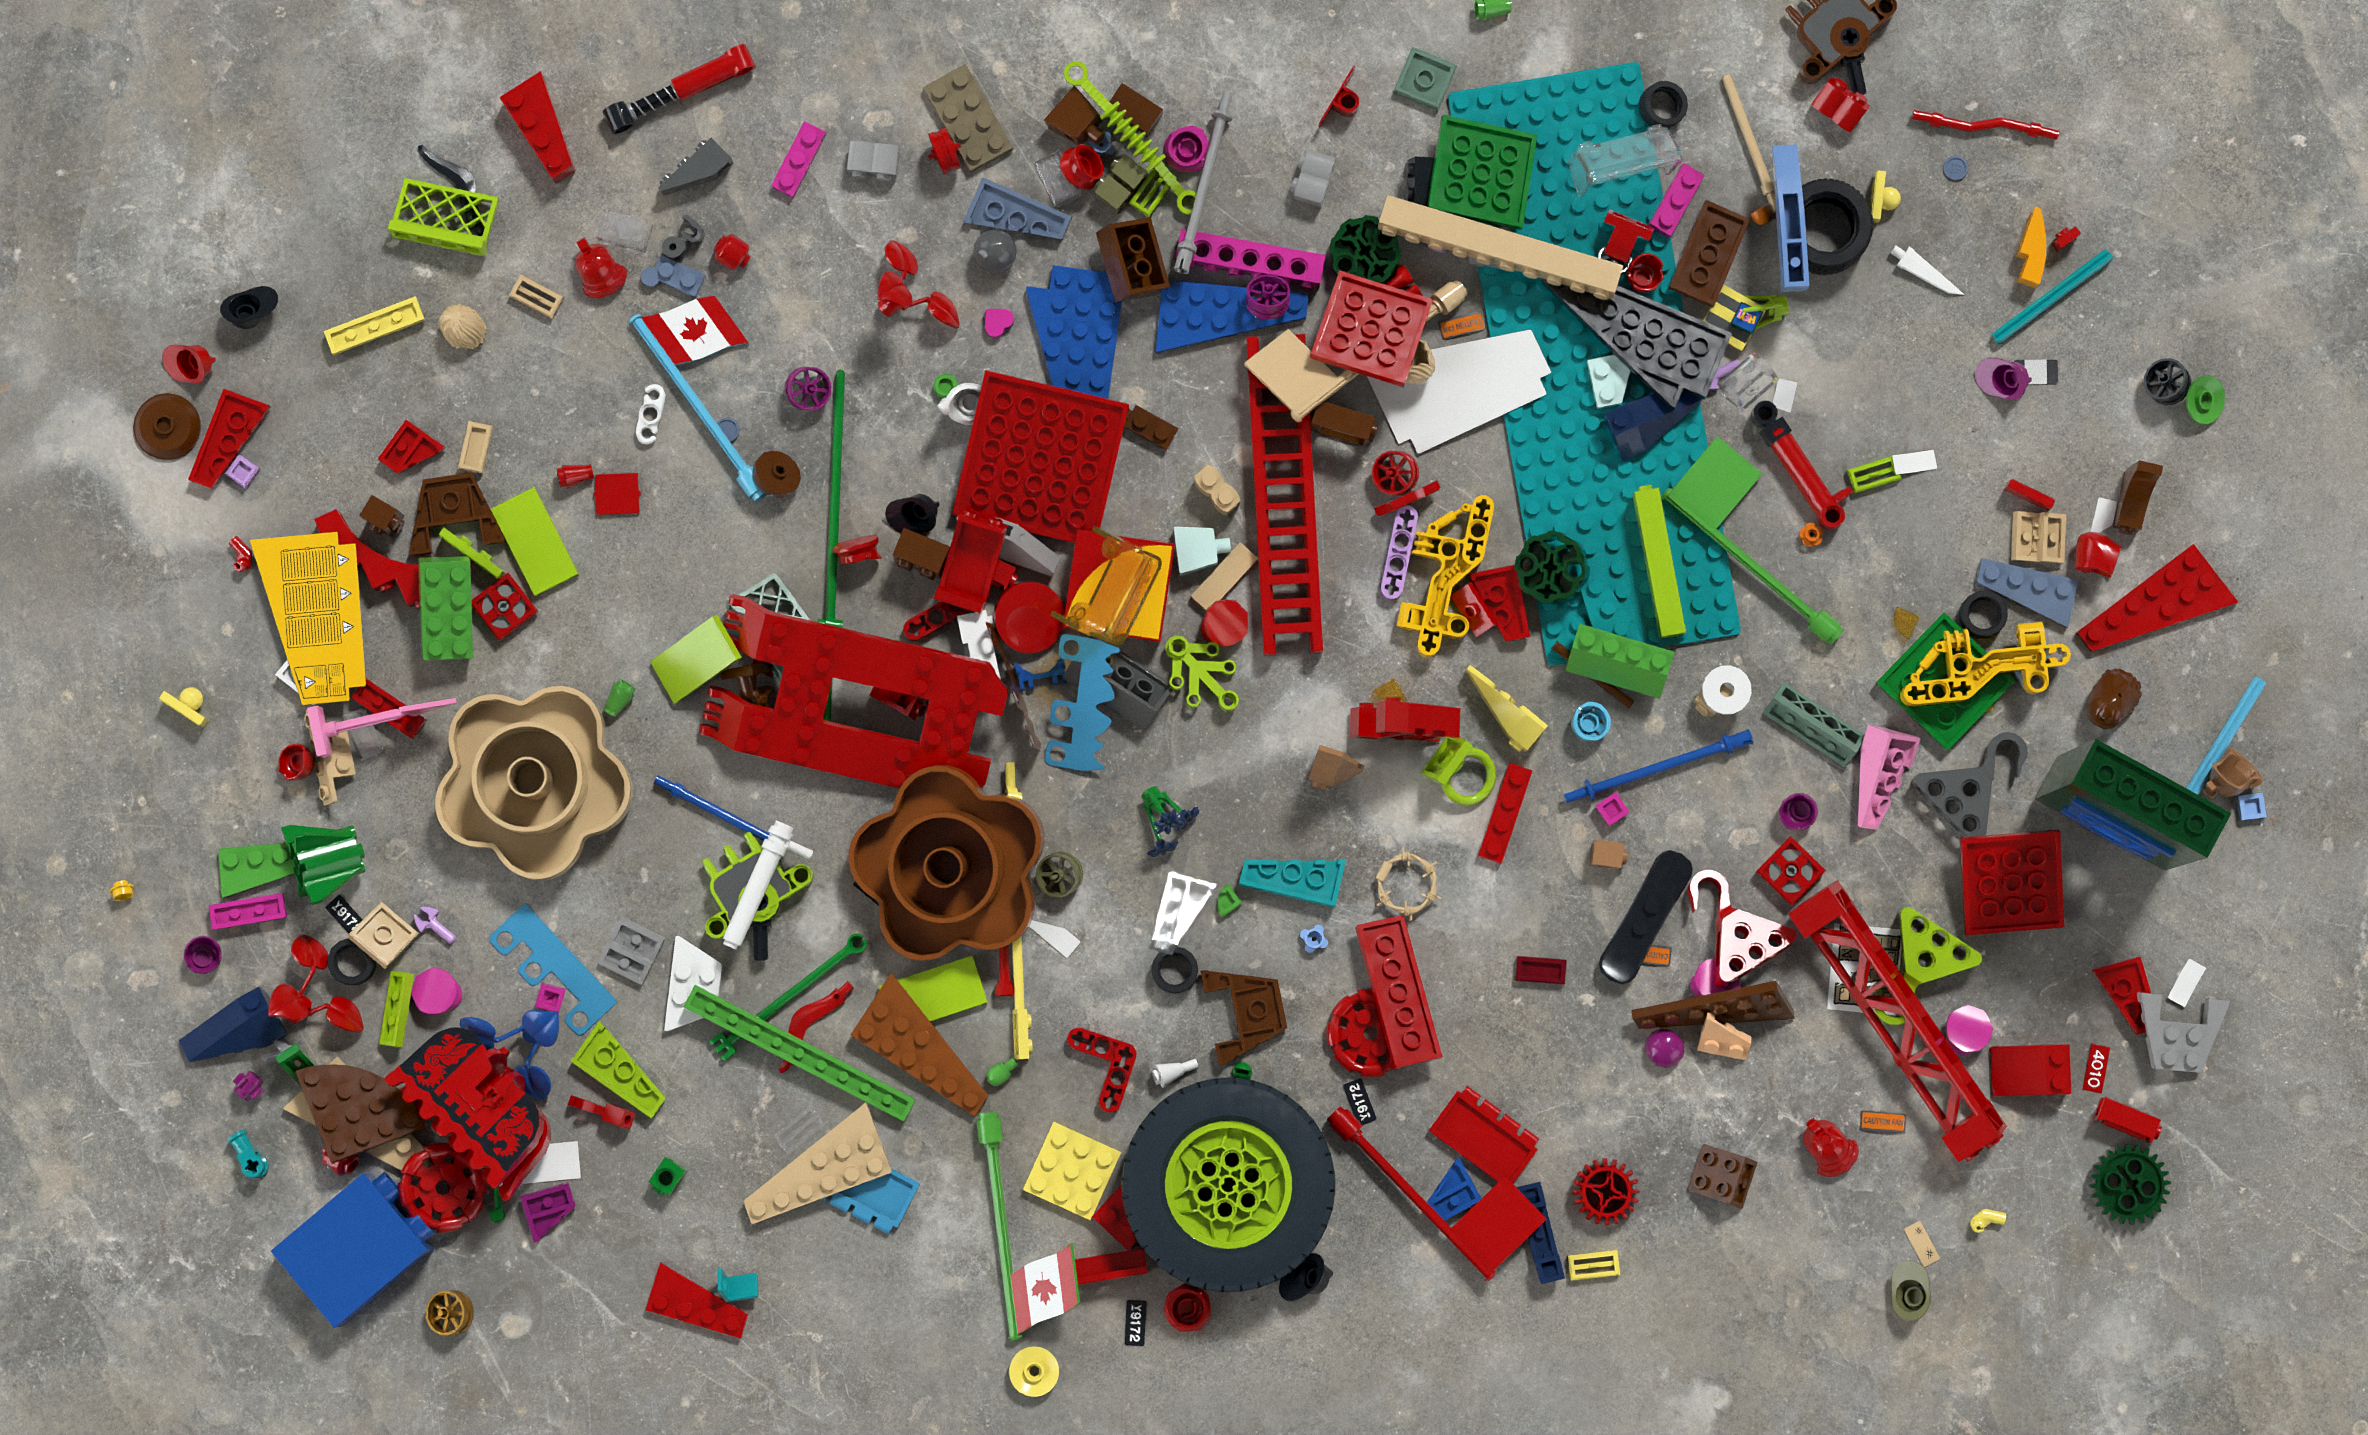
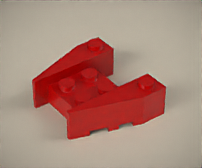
M1386 697L1385 701L1377 703V708H1374V703H1359V707L1350 708V738L1377 740L1390 738L1395 740L1405 739L1440 742V738L1444 737L1460 738L1461 708L1400 702V697Z

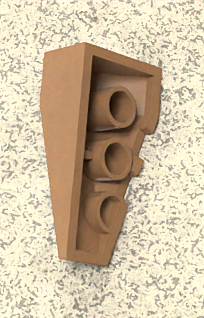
M1319 745L1308 781L1312 782V787L1326 791L1327 787L1333 788L1362 773L1364 765L1351 759L1352 757L1344 752Z

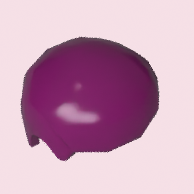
M1791 794L1781 804L1779 809L1780 820L1790 830H1805L1816 821L1818 815L1817 804L1808 794Z
M199 936L187 943L184 949V961L192 972L207 974L213 972L220 964L222 957L221 947L212 937Z
M1660 1028L1651 1032L1646 1039L1645 1052L1649 1059L1657 1066L1664 1068L1675 1066L1684 1056V1043L1679 1035L1672 1030Z

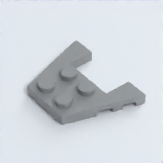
M2137 992V999L2141 1003L2142 1023H2145L2147 1033L2145 1038L2151 1068L2201 1073L2230 1001L2205 998L2202 1024L2160 1020L2162 995Z

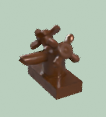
M767 662L725 669L721 672L722 680L738 679L741 698L747 702H754L756 705L769 707L767 704L768 696L775 694V688L770 685L758 687L757 680L758 674L772 672L771 663Z

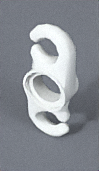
M657 384L649 385L645 388V391L650 393L656 390L659 392V398L652 400L649 395H645L644 403L639 410L636 436L640 443L646 445L656 441V437L644 438L642 432L644 429H650L653 434L658 432L657 426L662 419L666 397L663 387ZM648 408H655L657 410V418L653 421H647L644 418V412Z

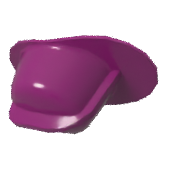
M1988 357L1982 360L1977 365L1975 371L1977 384L1985 393L2007 400L2021 398L2025 393L2026 387L2032 381L2027 369L2022 364L1999 358Z

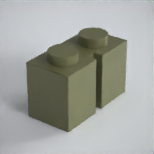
M1126 154L1121 159L1117 157L1109 167L1111 173L1106 178L1104 176L1100 177L1094 185L1096 189L1094 191L1095 197L1116 214L1121 211L1148 176V172Z

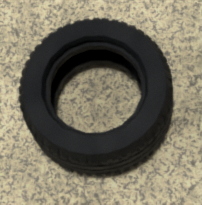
M1824 178L1807 182L1805 185H1802L1804 210L1809 205L1819 202L1831 203L1841 208L1849 219L1851 226L1850 239L1841 249L1831 252L1819 251L1807 243L1808 271L1811 274H1823V276L1833 275V273L1837 274L1854 265L1867 249L1874 228L1872 211L1869 204H1867V200L1859 193L1860 191L1844 181Z

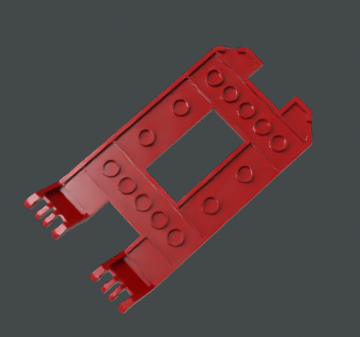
M730 595L728 601L730 605L739 606L746 610L745 614L735 610L726 611L725 617L729 619L724 620V627L740 632V637L728 633L736 648L755 660L781 665L784 668L774 709L751 704L726 688L709 686L708 695L713 698H720L725 703L724 705L714 701H707L705 703V709L707 710L703 711L702 717L706 720L716 721L719 723V728L703 723L700 725V734L716 739L733 751L899 789L912 774L934 765L954 766L973 777L980 787L986 784L991 758L969 754L968 750L978 711L1003 716L1008 689L1001 682L990 662L771 612L745 596ZM832 678L929 699L920 741L917 742L823 720Z

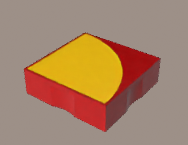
M1077 529L1063 628L1161 642L1175 543Z

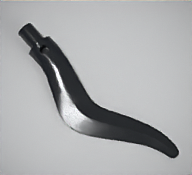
M423 145L418 146L422 158L435 170L452 180L457 189L476 192L475 180L468 170L432 154ZM460 197L461 205L463 208L464 206L468 205L469 202L467 198ZM478 205L475 206L476 209L478 210L479 214L481 215V213H480V211H479V209H478ZM473 208L464 213L468 223L478 217ZM479 222L473 227L477 235L482 236L485 227L482 222Z

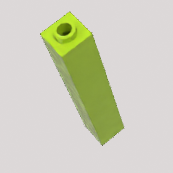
M1652 485L1638 487V491L1634 492L1632 496L1659 639L1681 636L1686 633L1660 491L1659 488H1652Z

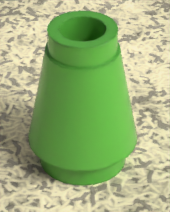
M1475 0V16L1477 19L1485 21L1511 13V1Z
M618 679L617 683H613L603 710L616 717L635 696L633 693L636 688L628 682Z

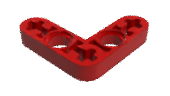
M1083 1028L1072 1029L1067 1038L1071 1048L1111 1061L1099 1098V1104L1105 1112L1112 1113L1117 1111L1121 1106L1136 1060V1049L1129 1043ZM1082 1032V1037L1090 1040V1035L1095 1036L1091 1043V1051L1085 1049L1088 1044L1080 1043L1079 1046L1074 1045L1075 1041L1071 1039L1072 1035ZM1101 1039L1109 1043V1050L1104 1054H1100L1095 1050L1096 1042ZM1125 1047L1130 1048L1129 1052L1133 1054V1057L1127 1058L1125 1062L1126 1066H1130L1128 1071L1122 1067H1114L1115 1061L1120 1063L1122 1056L1118 1054L1119 1050H1124ZM1114 1071L1124 1073L1125 1081L1121 1085H1115L1111 1082V1074ZM1107 1085L1114 1089H1122L1120 1095L1117 1092L1115 1093L1114 1100L1117 1101V1105H1112L1110 1109L1106 1108V1103L1103 1102L1104 1097L1108 1098L1111 1090H1106Z

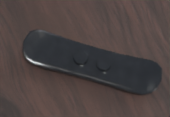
M1668 850L1656 857L1631 907L1600 957V971L1610 981L1626 984L1636 977L1663 923L1691 879L1693 872L1691 861L1682 853Z

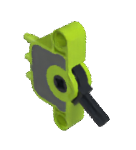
M751 832L744 834V837L752 852L739 859L730 845H726L723 847V850L731 865L720 872L717 871L709 858L702 860L704 869L711 879V893L722 910L707 920L705 924L706 933L714 939H723L763 850ZM778 863L762 898L766 900V903L757 909L750 927H753L754 960H768V927H772V919L778 914L781 901L787 900L813 882L814 874L808 866L798 864L784 872ZM800 869L807 870L809 874L808 879L803 883L797 882L795 878L796 872ZM721 921L724 925V930L721 934L714 935L711 931V926L714 922Z

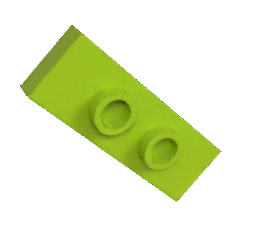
M443 528L439 533L443 540L465 556H468L469 559L496 579H500L506 574L491 562L493 560L491 555L484 550H481L479 553L472 548L474 543L462 535L458 538L446 528Z

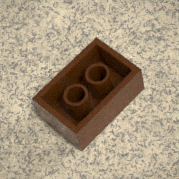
M1151 217L1109 224L1096 232L1115 303L1155 296L1170 288Z

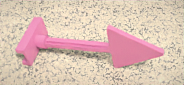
M456 698L399 707V709L337 723L336 721L326 723L323 707H309L307 711L316 755L322 756V758L333 756L329 737L337 736L340 732L397 720L405 715L418 716L457 703Z

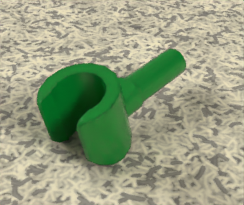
M500 1186L494 1189V1204L496 1208L488 1211L490 1219L494 1223L505 1218V1212L499 1195Z

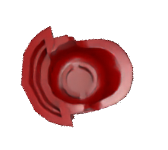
M585 237L577 241L576 243L580 251L575 257V266L581 279L584 281V294L590 298L597 299L612 295L624 284L627 278V269L623 265L620 266L619 263H616L609 250L602 244L589 245Z
M1811 1118L1805 1123L1808 1128L1804 1132L1803 1142L1809 1153L1817 1161V1173L1825 1177H1836L1849 1171L1858 1159L1859 1149L1857 1142L1850 1138L1847 1139L1843 1132L1828 1120L1817 1121Z

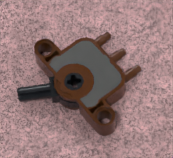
M1807 0L1814 9L1804 18L1796 9L1789 5L1785 11L1798 26L1797 38L1812 55L1804 62L1800 69L1802 81L1807 84H1815L1841 62V67L1847 66L1852 92L1865 95L1867 91L1861 63L1865 60L1864 52L1869 45L1870 36L1888 22L1896 12V0H1875L1870 6L1864 0H1823L1822 2L1820 0ZM1887 4L1891 11L1883 13L1880 11L1879 5ZM1846 35H1848L1849 39H1853L1851 44H1849L1848 40H1843ZM1806 67H1815L1818 75H1809L1806 72Z

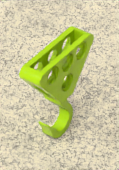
M1904 906L1899 910L1904 967L1902 976L1914 993L1916 987L1922 983L1981 964L1982 956L1978 951L1913 908ZM1916 918H1921L1924 921V928L1920 932H1914L1911 928V923ZM1937 932H1942L1945 936V941L1940 946H1936L1932 942V936ZM1957 946H1963L1966 950V954L1962 959H1955L1953 957V950ZM1922 953H1929L1931 956V962L1927 966H1921L1918 963V957ZM1881 988L1877 989L1876 995L1882 996ZM1875 1009L1877 1016L1885 1023L1899 1025L1905 1022L1903 1015L1892 1017L1883 1010Z

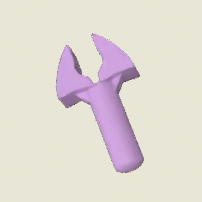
M1736 359L1718 368L1709 390L1719 389L1720 386L1717 382L1720 378L1740 369L1741 363L1739 360Z
M420 907L424 912L428 913L430 922L422 921L414 914V920L420 932H424L426 928H431L449 944L453 943L456 936L437 921L436 915L440 911L430 907Z

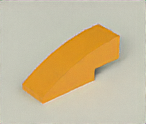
M2036 206L2031 211L2016 254L2017 257L2025 259L2017 282L2035 289L2040 285L2046 258L2044 220L2041 209Z

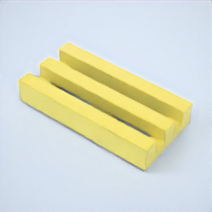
M1617 1250L1568 1255L1571 1281L1620 1275ZM1613 1256L1612 1261L1574 1265V1260ZM1614 1266L1613 1271L1575 1275V1270Z

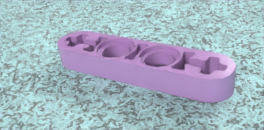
M1411 506L1401 507L1395 516L1381 583V594L1388 600L1398 599L1404 587L1418 520L1417 511ZM1405 511H1409L1410 516L1414 517L1407 524V529H1412L1411 533L1404 529H1396L1397 526L1402 528L1404 520L1400 517V514L1403 515ZM1399 534L1408 537L1409 543L1404 548H1400L1395 544V537ZM1399 558L1403 561L1404 567L1401 571L1395 572L1390 568V561L1392 559ZM1387 573L1392 576H1402L1401 580L1396 578L1395 587L1399 588V591H1395L1393 595H1389L1388 590L1385 589V586L1390 585L1392 578H1387Z

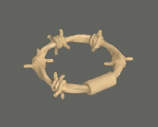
M1402 847V854L1395 856L1389 861H1384L1375 877L1378 880V894L1381 901L1376 905L1379 906L1384 903L1389 908L1405 914V916L1410 915V921H1412L1413 913L1428 906L1436 898L1441 900V897L1436 895V869L1434 865L1438 862L1435 861L1430 864L1417 855L1405 852L1404 847ZM1410 860L1419 861L1427 872L1422 876L1430 875L1432 887L1427 895L1421 894L1426 900L1420 906H1407V901H1404V908L1397 907L1389 900L1390 897H1388V894L1392 891L1384 892L1382 882H1385L1393 862L1407 861L1408 866H1410Z

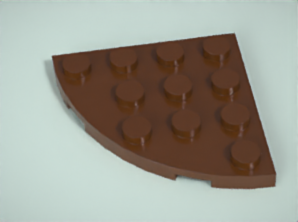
M337 1064L317 1065L295 1071L331 1164L426 1128L414 1104L404 1101L402 1097L403 1092L397 1087H391L385 1082L383 1077L358 1067Z

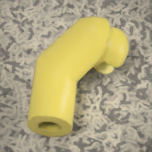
M1982 1209L1972 1217L1970 1226L1974 1232L1981 1233L1990 1223L2004 1225L2006 1213Z

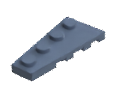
M982 177L963 222L1063 239L1072 217Z
M1982 558L1976 584L2002 597H2006L2016 602V604L2028 608L2067 629L2078 580Z

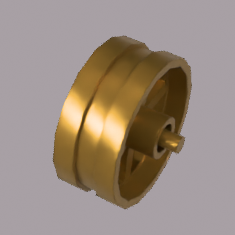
M459 1290L440 1291L434 1294L426 1307L428 1325L439 1335H459L470 1327L474 1318V1307L470 1298ZM450 1294L457 1298L453 1304L451 1303ZM443 1298L445 1300V1306L440 1304V1301ZM462 1315V1319L459 1322L457 1318ZM442 1319H445L444 1326L439 1322ZM451 1321L456 1328L453 1331H449Z

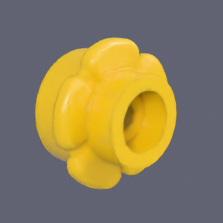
M126 880L115 882L113 884L114 887L110 889V893H112L115 901H124L133 897L132 889H134V885L128 884Z

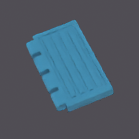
M892 1169V1172L832 1194L833 1196L829 1204L846 1213L852 1204L855 1206L851 1214L852 1216L867 1224L875 1216L877 1219L873 1227L889 1234L893 1226L898 1228L920 1183Z

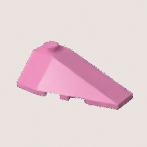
M1867 726L1861 746L1859 827L1878 829L1891 805L1890 796L1894 789H1899L1902 784L1900 778L1905 768L1910 769L1914 762L1921 738L1884 727Z

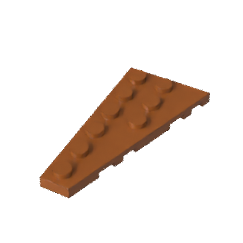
M891 972L850 1035L975 1116L987 1099L988 1094Z

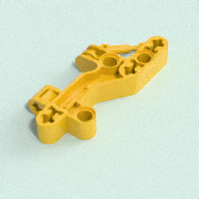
M1486 495L1476 497L1472 505L1464 503L1455 512L1450 511L1436 521L1431 522L1427 527L1426 533H1415L1418 541H1414V545L1417 547L1416 550H1412L1411 554L1438 561L1440 570L1431 578L1425 606L1401 602L1396 627L1419 633L1417 651L1422 657L1431 658L1435 656L1440 648L1442 637L1460 639L1468 632V620L1462 615L1449 613L1447 610L1452 588L1472 572L1483 560L1494 511L1493 500ZM1484 502L1485 507L1489 508V510H1485L1482 520L1477 519L1480 508L1476 506ZM1462 512L1470 513L1464 539L1459 540L1438 535V530L1456 520V516ZM1473 526H1481L1484 530V535L1482 537H1474L1471 533V528ZM1433 541L1440 542L1437 554L1430 553L1431 549L1435 548V545L1432 544ZM1473 543L1478 544L1475 555L1479 557H1476L1474 561H1470V556L1466 555V553H1470ZM1446 544L1452 545L1455 549V554L1452 556L1444 555L1442 547ZM1409 611H1411V616L1408 623L1407 620L1409 616ZM1460 621L1464 625V631L1461 633L1453 632L1451 623ZM1438 634V637L1433 635L1431 645L1435 646V648H1431L1430 652L1425 651V646H1422V644L1426 643L1428 635Z
M2042 622L2016 624L2017 648L1991 650L1981 658H1975L1971 653L1968 629H1963L1962 633L1954 630L1953 634H1950L1947 630L1944 631V641H1938L1933 645L1920 662V668L1910 676L1911 683L1902 688L1900 698L1907 706L1962 702L1972 697L1996 674L2020 671L2024 690L2029 694L2036 695L2047 689L2049 685L2048 669L2065 665L2070 660L2071 653L2064 644L2046 645ZM1952 648H1954L1955 651H1960V648H1963L1964 653H1958L1953 655ZM2056 651L2063 656L2059 661L2057 658L2046 660V655H2052ZM1940 653H1945L1947 679L1920 681V674L1923 670H1927ZM1955 659L1963 660L1965 663L1964 671H1958L1954 668ZM2032 676H2036L2041 680V687L2039 689L2031 686L2030 679ZM1961 684L1963 688H1967V692L1963 696L1960 691L1950 694V689H1956ZM1933 686H1939L1943 689L1942 698L1933 696ZM1912 688L1914 692L1925 690V695H1919L1913 700L1912 696H1908V692Z

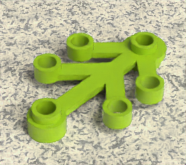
M1179 635L1169 638L1165 645L1166 654L1172 659V677L1169 680V687L1172 690H1180L1183 687L1184 679L1181 676L1183 661L1189 667V694L1185 700L1189 708H1196L1201 702L1199 695L1200 679L1219 699L1218 704L1222 710H1234L1239 703L1238 695L1231 690L1225 691L1207 671L1222 672L1224 675L1230 676L1236 671V663L1232 660L1224 662L1197 661L1191 655L1205 653L1209 658L1216 657L1220 648L1215 642H1209L1208 644L1189 643L1186 638ZM1175 644L1180 645L1182 651L1175 652L1173 646ZM1209 646H1214L1216 648V653H1209L1207 648ZM1231 664L1233 671H1226L1224 665ZM1175 678L1179 679L1181 685L1174 686L1172 680ZM1189 697H1196L1198 703L1191 704L1189 702ZM1230 698L1232 705L1226 706L1223 700Z

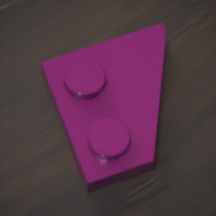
M569 1182L521 1195L520 1197L534 1243L538 1242L542 1236L576 1206Z

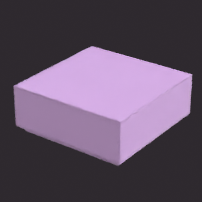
M239 454L225 475L246 489L260 468Z

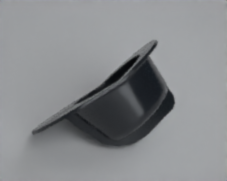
M259 286L236 293L223 300L220 306V313L224 319L232 322L234 326L241 329H250L257 326L262 317L270 314L276 308L278 294L274 289L267 286Z
M916 494L908 498L897 499L890 502L886 507V520L894 530L902 533L903 528L915 533L928 532L936 526L937 508L940 503L939 501H933L925 494Z
M1311 1253L1296 1269L1280 1279L1279 1293L1283 1299L1291 1302L1297 1301L1307 1294H1319L1327 1287L1329 1279L1333 1276V1271L1324 1264L1321 1255Z

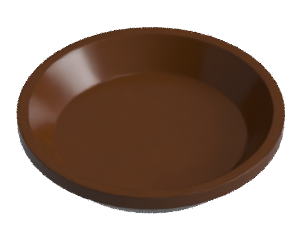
M164 393L149 398L140 406L134 419L133 429L137 443L147 454L161 460H173L186 455L196 445L201 432V421L196 408L191 402L180 395Z

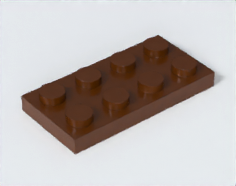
M1705 200L1668 289L1713 308L1750 218Z

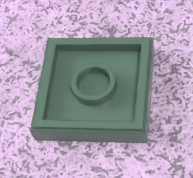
M1412 47L1393 93L1438 111L1457 65Z

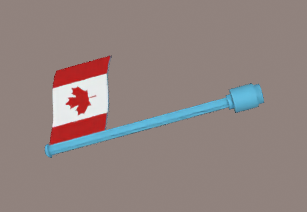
M716 296L695 299L659 314L642 317L640 314L632 316L629 323L633 324L737 468L739 476L736 478V481L749 499L758 502L765 498L768 494L764 493L757 486L753 478L754 466L746 465L676 367V365L701 360L729 347L749 344Z

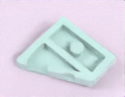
M1615 355L1587 360L1597 409L1622 404L1630 369Z

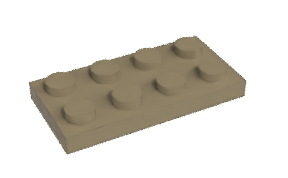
M966 64L923 87L952 141L955 144L960 142L961 147L958 148V151L970 173L1013 150L1010 141Z

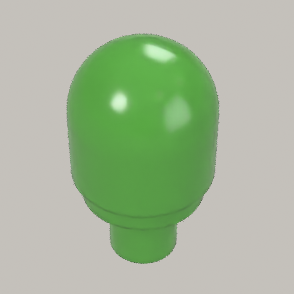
M1011 1058L1005 1064L1003 1061L998 1062L988 1070L986 1074L987 1081L993 1086L1002 1085L1010 1079L1011 1071L1019 1064L1014 1058Z

